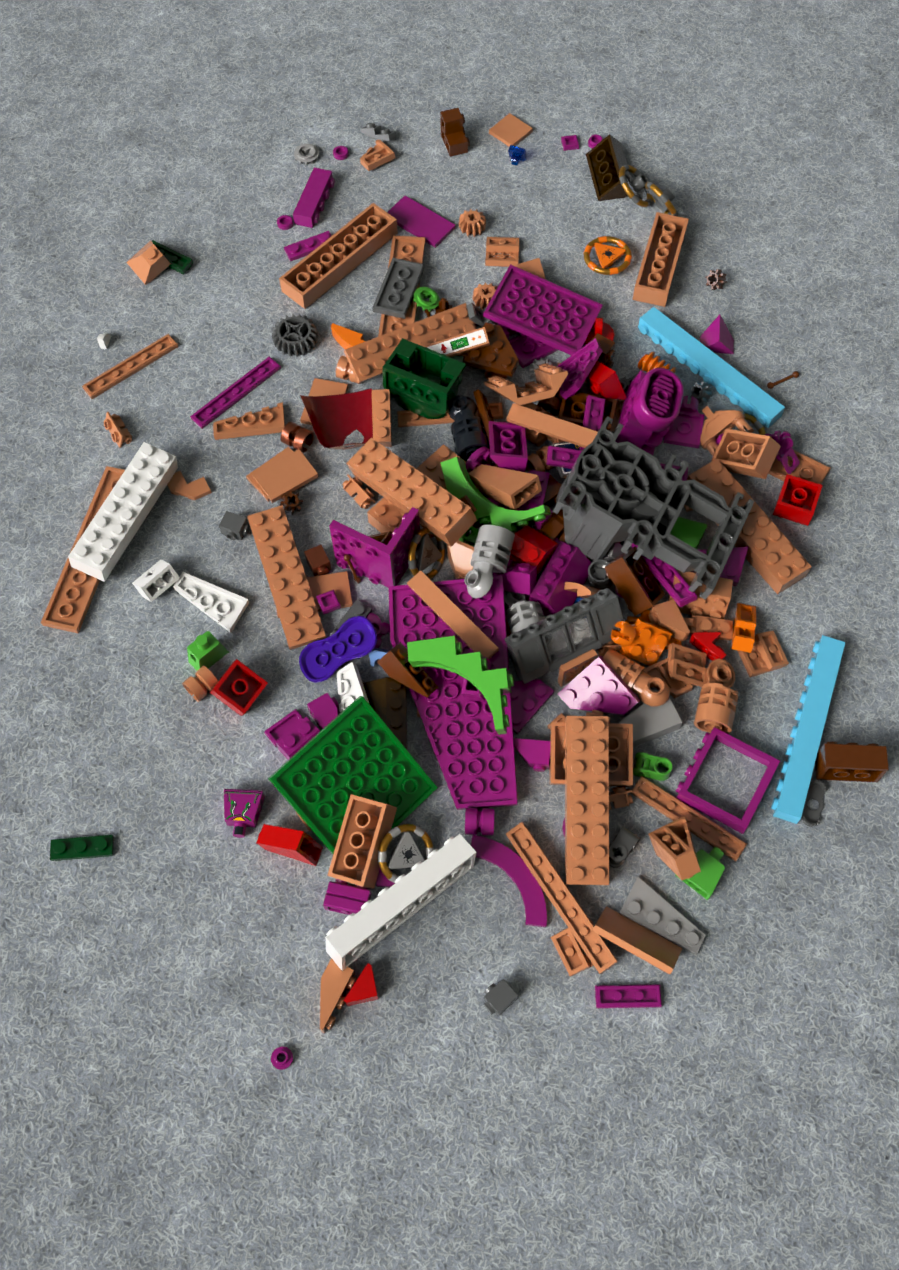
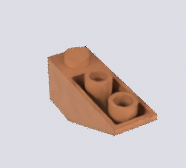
M333 959L330 960L321 977L320 1030L323 1033L326 1032L324 1028L331 1030L336 1018L331 1016L335 1007L339 1010L342 1009L345 1004L343 1001L345 997L342 996V993H346L347 989L351 990L357 979L354 977L355 971L347 967L342 971Z

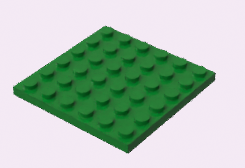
M359 696L268 778L332 854H334L351 794L397 807L392 830L438 788L363 696Z

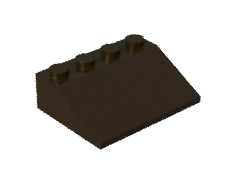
M391 677L363 683L370 706L408 751L406 686Z

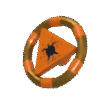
M602 236L590 241L583 253L587 266L594 272L603 275H614L624 271L630 265L632 259L629 246L621 239L611 236ZM602 243H614L618 245L620 248L605 245ZM593 247L595 248L601 267H598L590 259V253ZM626 254L624 263L622 265H620L619 267L606 269L607 267L612 266L616 260H618L620 257Z

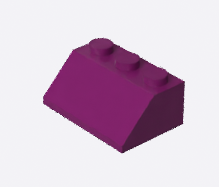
M489 421L490 458L500 468L525 472L528 459L525 427L513 423Z

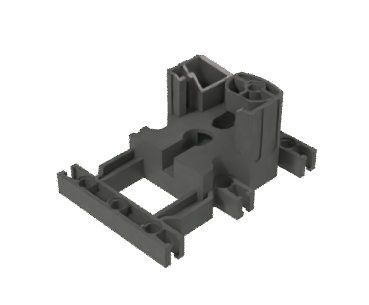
M607 416L593 442L577 458L558 492L553 512L558 514L560 509L563 510L565 542L578 547L585 556L593 559V561L603 559L615 542L625 541L620 550L625 554L629 552V547L633 543L638 546V550L633 556L636 560L641 555L650 560L655 556L683 573L695 571V577L688 590L694 592L699 585L705 584L706 589L699 596L706 599L714 590L755 501L749 499L744 506H738V501L744 497L743 494L738 492L727 506L722 495L696 480H681L689 465L688 462L683 460L680 468L676 470L672 468V464L677 456L672 454L662 469L658 458L628 441L615 442L624 425L619 423L614 431L607 430L606 428L609 423L613 422V419ZM684 505L719 524L705 554L670 534Z

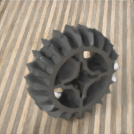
M293 314L292 317L286 315V319L280 318V322H276L272 330V340L275 347H277L278 351H282L283 355L288 352L290 357L292 353H295L297 357L300 352L304 356L305 350L310 353V348H314L318 340V331L312 319H308L307 316L302 317L300 314L298 316Z

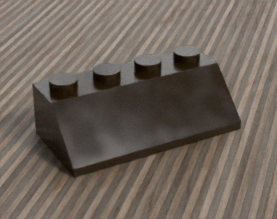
M609 134L586 153L598 201L620 199L627 196L619 180L620 168L627 165L621 142Z

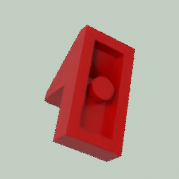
M694 632L692 634L690 643L700 652L706 653V657L711 661L715 659L725 660L727 654H725L724 650L720 646L715 645L721 636V632Z

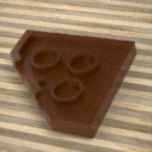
M485 322L483 327L486 329L490 345L469 351L464 359V363L466 366L512 377L519 365V360L502 327Z

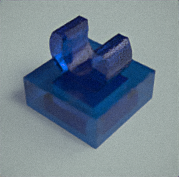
M510 145L508 150L509 157H511L510 161L512 165L517 166L519 160L525 161L527 157L526 150Z

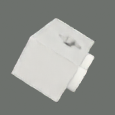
M159 560L132 584L145 599L152 602L179 580L180 577L169 563Z

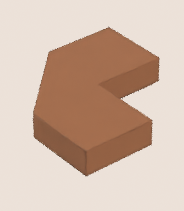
M181 471L175 472L167 484L171 494L181 495L192 500H197L212 493L204 477L187 484Z

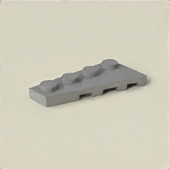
M637 877L620 914L697 955L706 935L642 879Z

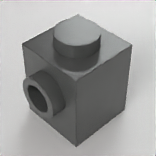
M226 511L219 524L221 534L225 535L228 539L242 540L244 535H248L250 525L248 524L247 517Z
M503 979L497 985L491 984L484 991L486 994L484 1001L486 1003L483 1005L491 1015L495 1013L499 1016L518 999V995Z

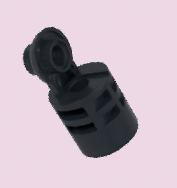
M458 395L452 400V404L449 407V415L455 421L451 425V433L455 443L456 454L467 462L477 449L481 447L490 449L482 419L475 416L477 410L475 401L470 397Z

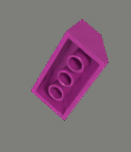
M560 541L531 592L529 601H538L545 616L553 615L565 607L573 605L578 597L577 593L564 590L565 582L584 585L588 579V568L591 562L578 547Z

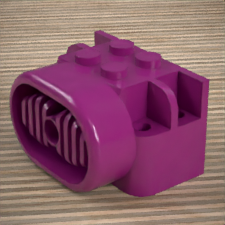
M654 368L648 373L643 370L639 371L628 385L627 398L624 400L618 424L620 423L624 426L615 442L628 441L652 456L654 455L655 447L661 444L665 434L673 427L675 419L679 415L684 396L683 384L674 372L665 368Z

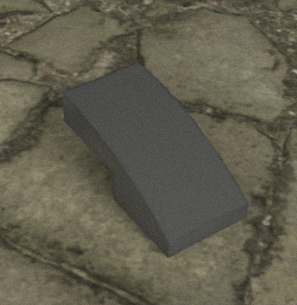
M473 303L466 306L469 319L482 327L485 322L498 325V323L483 317L486 308L480 310Z

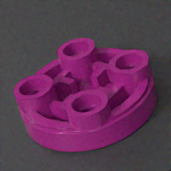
M481 447L469 457L465 464L468 473L481 464L494 466L490 458L489 448Z

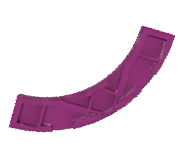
M472 835L471 846L476 851V858L486 860L500 867L512 879L520 891L525 907V925L547 927L546 903L541 886L523 859L499 842L482 836Z

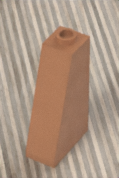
M483 464L468 473L472 482L482 494L513 510H516L542 491L539 476L536 474Z

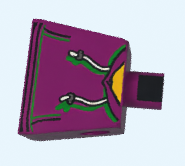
M224 789V818L227 826H234V837L244 838L246 827L257 826L265 800L263 791Z

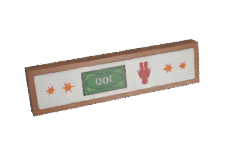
M482 327L423 347L448 357H453L488 346L490 343L486 329Z

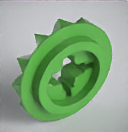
M420 287L414 292V302L417 303V307L421 306L423 310L427 309L430 312L439 305L440 298L433 289Z

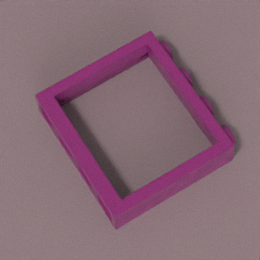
M714 727L711 733L706 732L702 743L705 744L703 748L697 749L693 757L696 760L694 765L689 764L684 774L687 776L685 782L680 781L676 792L679 793L677 799L743 834L780 760ZM714 739L767 766L741 819L687 791Z

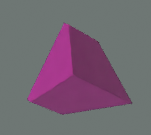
M719 314L699 337V342L714 353L734 354V339Z

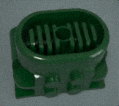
M402 338L382 367L383 387L390 390V394L394 395L396 403L401 408L412 411L427 419H440L447 416L452 400L458 394V388L462 383L461 373L466 364Z

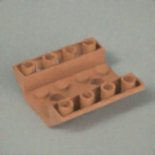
M545 363L538 365L539 368L534 369L537 383L531 381L524 383L525 386L518 387V385L502 377L492 376L488 378V381H484V385L504 398L518 405H523L554 397L566 379L568 371L561 369V367L553 366V364Z

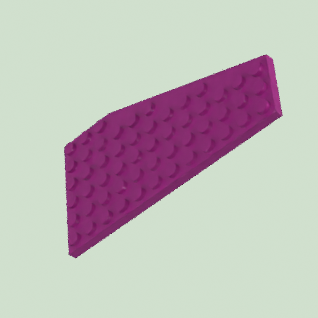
M493 576L490 590L480 598H472L469 595L467 585L464 582L465 579L433 582L499 648V651L489 659L491 662L490 670L507 668L509 672L508 648L504 640L507 637L503 576ZM408 585L388 587L390 641L393 648L401 642L408 650L407 642L455 636L458 642L462 644V654L474 653ZM422 667L439 688L429 697H425L410 689V692L457 810L518 805L511 693L503 694L507 696L508 707L504 708L505 715L508 714L510 726L506 727L507 734L499 735L495 730L493 715L487 700L485 699V702L467 700L461 694L463 677L441 668Z

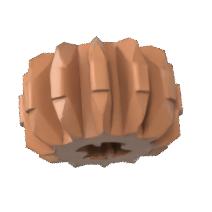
M470 209L469 212L464 210V213L459 218V227L462 234L466 233L469 236L471 233L475 237L476 233L481 235L482 231H485L486 219L483 212H478L477 209L475 211Z
M486 282L484 285L478 284V287L474 288L473 302L475 305L480 307L481 310L484 307L486 308L498 286H493L492 283L488 285Z

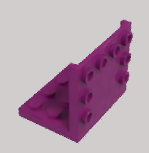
M412 507L408 513L404 514L399 528L396 527L394 529L392 538L387 545L333 520L329 527L337 565L343 569H350L347 561L344 560V555L349 554L353 567L359 577L365 576L376 585L380 583L386 587L397 586L409 567L408 551L411 540L420 530L419 510Z

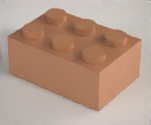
M726 429L711 461L718 459L729 472L766 479L781 446L770 436Z
M677 570L690 586L696 573H683ZM674 575L673 588H674V585H675L676 583H680V581L678 580V578H677L675 575ZM719 577L714 590L706 599L699 596L701 592L705 591L706 585H699L694 591L697 595V600L683 607L678 606L680 612L694 616L724 619L731 599L733 580ZM669 594L668 601L673 599V598L670 596V594Z

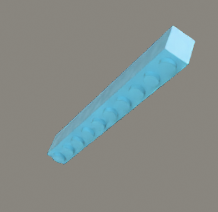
M653 307L640 317L638 328L642 334H647L651 337L655 344H660L668 354L674 355L681 364L687 365L692 373L700 375L704 382L714 386L719 394L727 396L732 404L740 406L744 413L754 416L757 421L767 428L782 417L785 409L782 404L658 309Z
M822 635L819 642L815 641L812 650L815 653V657H811L808 669H811L810 675H806L803 684L807 686L806 691H802L799 699L802 706L801 709H797L794 718L798 722L796 726L792 727L790 733L793 741L792 744H788L785 755H788L787 762L784 761L781 767V773H784L783 779H779L776 786V791H779L778 798L774 797L771 809L774 810V817L795 824L801 819L845 646L843 641Z

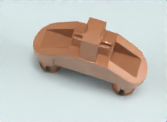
M708 406L702 410L707 419L704 420L700 445L703 449L708 450L712 456H714L718 447L715 441L726 429H732L736 426L743 432H747L745 429L750 433L754 431L745 420V415L741 411L724 410L713 413Z

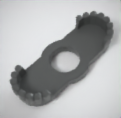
M813 780L809 785L802 816L803 823L809 827H815L821 822L819 818L824 808L823 797L827 791L822 781ZM809 800H816L819 803V808L811 810L807 805Z

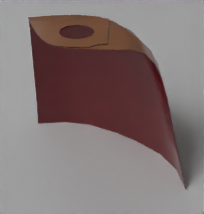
M372 388L329 396L300 395L314 432L324 448L344 450L364 446L370 438H373ZM356 429L364 436L362 443L343 445L346 437Z

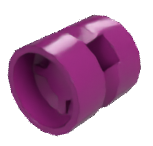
M466 808L465 835H476L478 832H481L482 835L494 836V809L483 808L482 811H478L477 808Z

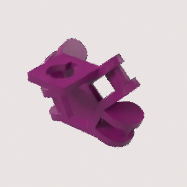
M777 430L774 434H765L773 438L781 446L775 459L781 461L786 472L791 474L800 462L792 448L793 440L790 433L787 431L781 433L780 430ZM787 456H790L793 459V464L791 467H789Z

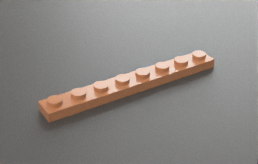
M521 822L507 832L506 836L598 973L603 974L617 964L618 960L603 938L592 931L594 925L526 825Z

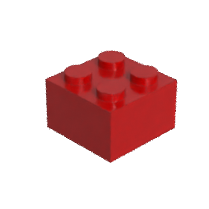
M787 474L772 515L808 526L814 515L823 485Z
M236 659L210 693L242 716L247 712L268 682Z

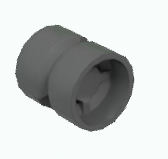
M601 559L590 564L588 568L590 587L601 590L611 587L613 581L608 578L604 569L609 564L608 561Z

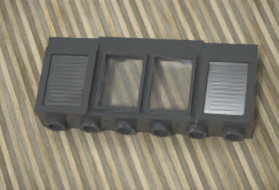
M608 588L599 590L596 594L583 598L579 602L567 606L563 610L549 615L537 623L530 624L527 628L514 632L504 638L516 675L526 684L548 672L559 669L561 665L592 649L597 650L602 645L612 641V629L621 631L620 628L614 625L619 621H624L618 597Z

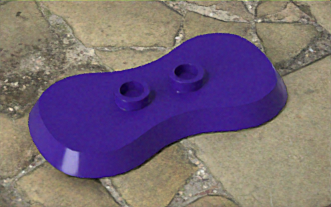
M364 616L349 618L330 637L309 643L299 656V664L304 676L314 683L325 681L343 663L370 653L377 642L376 630L371 621Z

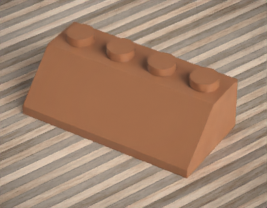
M351 794L327 876L374 889L380 870L378 862L379 847L385 835L392 828L397 807Z

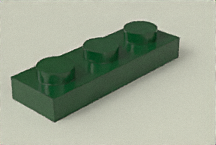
M152 240L153 244L171 263L168 266L169 268L184 275L193 265L191 258Z
M101 835L53 839L50 844V860L61 861L113 856L114 836Z

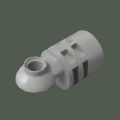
M482 525L479 528L470 562L473 570L466 574L464 580L468 593L472 598H480L490 590L493 582V573H506L515 535L510 530L495 525Z
M504 591L505 614L511 634L545 619L538 601H529L526 594ZM551 634L544 637L546 644L550 642Z

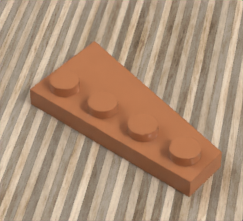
M283 402L278 403L277 407L270 409L269 406L261 408L262 411L253 414L250 411L239 418L233 416L213 422L215 440L281 433L285 427Z

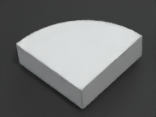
M103 333L98 335L97 340L101 349H107L111 334Z

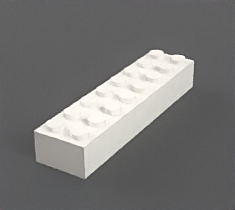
M143 442L69 554L68 558L71 567L101 581H106L178 469L175 455Z
M461 834L455 838L453 836L450 837L441 849L433 850L428 855V859L424 862L419 861L412 867V871L407 875L402 874L399 876L393 886L390 888L385 887L379 892L376 899L373 901L368 900L364 903L358 913H352L344 920L345 923L330 929L325 937L326 952L342 971L470 871L474 867L476 851Z

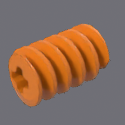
M651 352L650 354H645L637 366L648 373L654 368L669 370L671 364L668 363L664 366L666 360L663 359L659 362L660 356L658 355L653 358L655 352ZM674 367L670 371L675 373L676 368Z

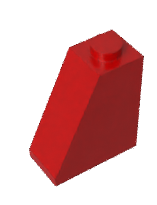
M267 824L263 825L256 842L267 851L314 866L317 865L323 850V846L304 831Z

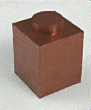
M321 544L304 551L306 561L314 576L326 575L332 570L330 561Z

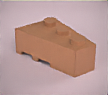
M685 816L649 833L656 855L681 880L689 879L701 872Z

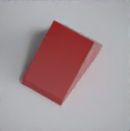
M367 963L343 1000L347 1006L378 1000L373 969L369 963Z

